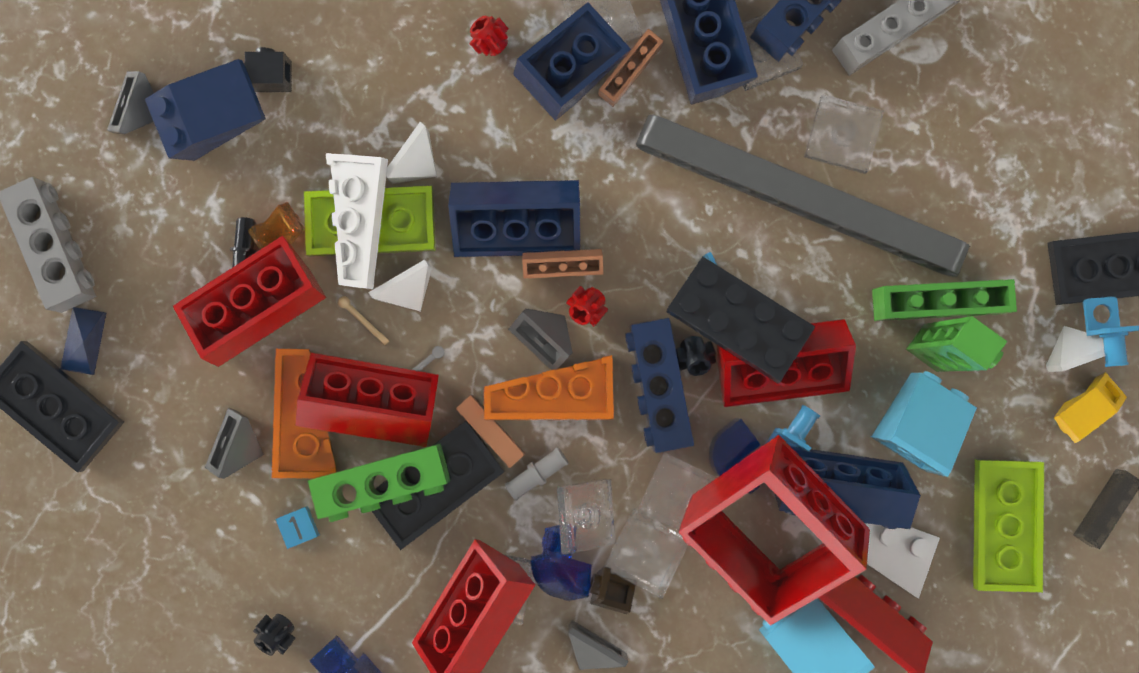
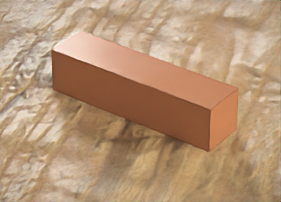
M648 29L601 86L598 95L614 107L662 48L664 40Z
M602 249L523 253L522 255L524 279L603 275Z
M470 395L456 408L509 468L525 455V452L496 420H484V407L473 395Z

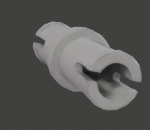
M557 447L538 462L534 463L532 461L527 465L528 469L505 483V487L513 499L517 501L522 495L538 484L543 486L547 483L546 479L565 465L567 466L569 462Z

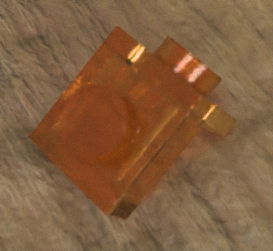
M286 202L278 205L265 222L252 226L248 232L261 250L282 235L292 245L305 230V227L301 223L300 217L294 212L290 204Z

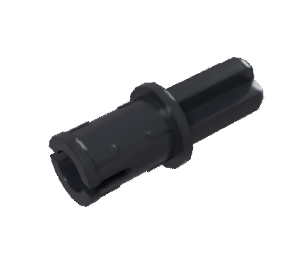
M240 217L236 220L234 247H230V251H233L232 267L257 252V250L253 249L256 221L252 218Z

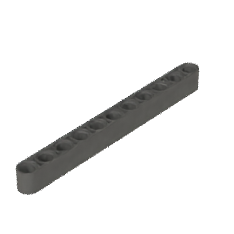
M656 115L647 116L636 143V147L648 154L943 275L958 277L970 248L969 244L960 239Z

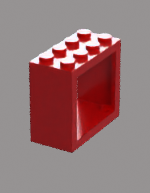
M780 435L774 437L693 494L678 531L685 543L693 547L705 559L708 566L716 570L728 582L730 588L734 592L739 593L750 604L752 610L770 626L867 570L870 528ZM763 482L823 542V544L782 569H779L722 511Z

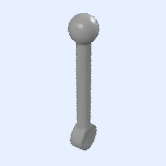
M441 346L434 347L432 354L412 370L421 371L434 359L442 358L444 356V349Z

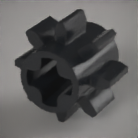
M687 337L681 342L680 348H676L680 371L687 369L690 375H703L711 369V364L716 363L714 356L716 352L712 341L704 343L702 337Z
M266 614L253 630L257 634L254 644L259 650L269 656H272L276 651L283 655L296 639L291 635L295 629L294 625L281 614H276L272 619Z

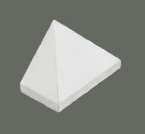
M419 122L387 167L386 179L392 184L437 177L430 134L426 126Z
M423 260L368 293L375 300L421 312L432 268L426 260Z
M1064 326L1046 364L1047 371L1063 372L1104 357L1103 338H1099L1096 335L1087 336L1086 332Z

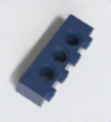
M779 0L759 22L750 38L779 62L787 53L793 56L805 42L801 38L807 31L812 35L824 21V18L821 17L823 12L827 10L831 13L842 0H811L814 4H811L808 0ZM787 20L793 22L795 26L790 25Z
M670 318L629 326L630 333H625L628 352L634 351L636 364L631 365L634 383H640L642 396H637L640 415H646L648 427L643 428L646 446H652L655 453L694 446ZM649 345L656 346L660 351V359L654 364L648 363L643 356L644 349ZM657 376L662 377L666 382V390L661 395L653 394L649 387L650 381ZM663 408L669 409L673 416L672 422L665 427L659 426L656 422V414Z

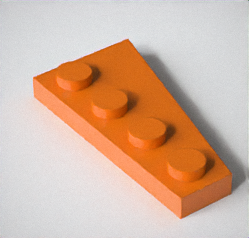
M276 348L272 478H317L337 472L328 431L295 426L297 399L310 357V349Z
M612 355L484 387V420L614 419Z

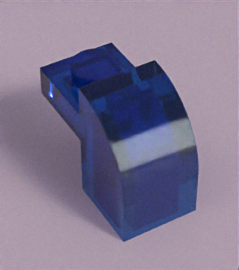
M735 418L720 429L710 443L709 462L712 470L718 476L735 466L761 445L741 418ZM757 486L756 488H754L753 490H751L750 492H748V494H752V493H753L754 491H756L760 486Z
M563 523L545 528V534L542 539L543 552L540 555L531 557L532 574L538 586L550 596L566 601L588 598L592 565L571 558L575 526Z
M337 635L309 660L319 673H381L364 653L357 658Z

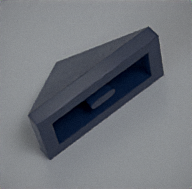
M78 307L72 308L60 369L89 375L95 374L107 313Z

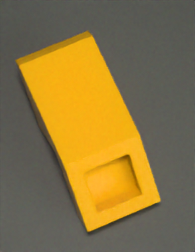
M1105 372L1094 378L1086 392L1065 402L1054 416V419L1061 431L1067 434L1074 443H1077L1115 415L1127 396Z

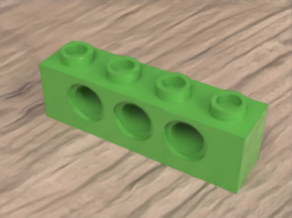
M1014 279L894 285L872 289L874 321L1000 315L1017 312Z
M973 316L924 324L906 350L936 372L988 370V368L991 369L998 364L1003 356L1001 350L1008 341Z
M440 443L308 480L317 519L328 517L329 522H334L349 517L348 511L360 508L362 514L380 509L379 502L392 499L393 505L412 500L411 494L424 491L425 496L444 491L443 485L451 480ZM409 466L417 468L420 472L421 477L417 484L408 482L405 477L406 469ZM377 475L384 476L388 481V489L385 493L377 491L374 487V479ZM346 484L352 485L356 490L354 501H348L343 496V487Z

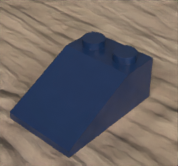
M587 2L517 58L513 75L556 121L630 52L631 48L592 5Z
M240 59L168 84L145 99L169 159L195 161L266 119L244 63Z

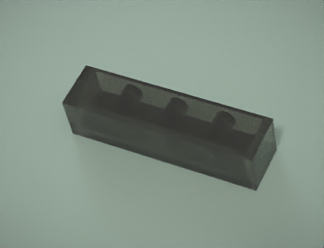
M1116 469L1073 535L1090 547L1100 549L1139 490V479L1126 470Z

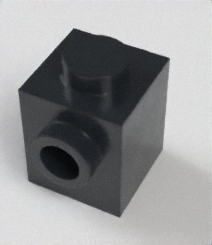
M266 47L256 48V52H245L244 66L255 92H292V61L284 52H275L274 49Z

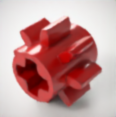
M482 16L470 28V36L473 40L469 44L478 54L483 52L485 56H488V54L496 56L508 44L506 32L509 28L500 17L495 20L493 16L490 18Z
M579 286L566 302V304L571 306L569 308L570 317L580 325H586L590 322L594 327L608 312V308L604 306L606 301L603 293L594 287L585 290L582 286Z

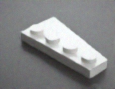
M326 153L327 165H331L332 180H329L330 194L334 195L335 204L332 222L333 226L337 228L338 241L335 243L338 285L373 289L388 159Z
M865 523L870 528L867 564L919 599L940 538L912 527L910 529H887L881 525Z

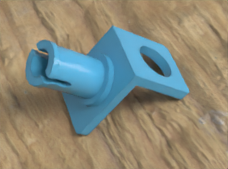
M1116 297L1085 299L1083 307L1086 335H1099V338H1103L1105 367L1129 365L1125 336H1128V332L1139 331V326L1120 327L1118 300ZM1098 305H1104L1109 309L1110 317L1105 323H1099L1094 318L1093 311Z
M802 405L788 429L776 427L767 442L780 435L789 446L799 447L809 452L812 447L807 445V441L804 439L820 415L809 407Z

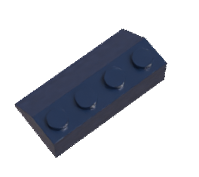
M660 0L691 105L721 97L758 78L735 0Z
M579 180L451 183L448 207L454 257L522 256L523 253L580 250Z
M790 446L864 523L881 525L887 529L911 528L921 495L903 462L813 449L808 452L799 447ZM775 494L779 511L795 515Z

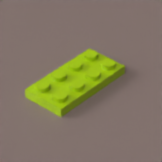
M433 187L385 188L378 253L436 251ZM330 190L304 191L306 255L309 257L336 255L335 243L338 241L337 228L333 226L332 222L335 204L334 195L330 194Z
M975 459L973 588L978 591L1043 593L1044 462Z

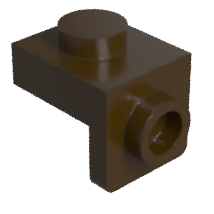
M604 566L597 574H593L588 588V593L592 594L590 604L628 614L631 612L637 581L611 573V568Z

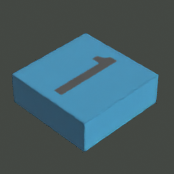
M308 506L275 519L287 549L320 535Z

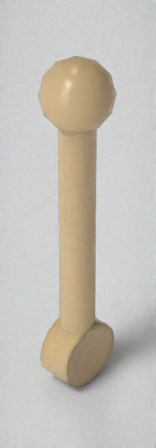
M342 296L338 299L339 307L346 308L382 345L385 346L389 342L382 333L350 304V299L347 296Z

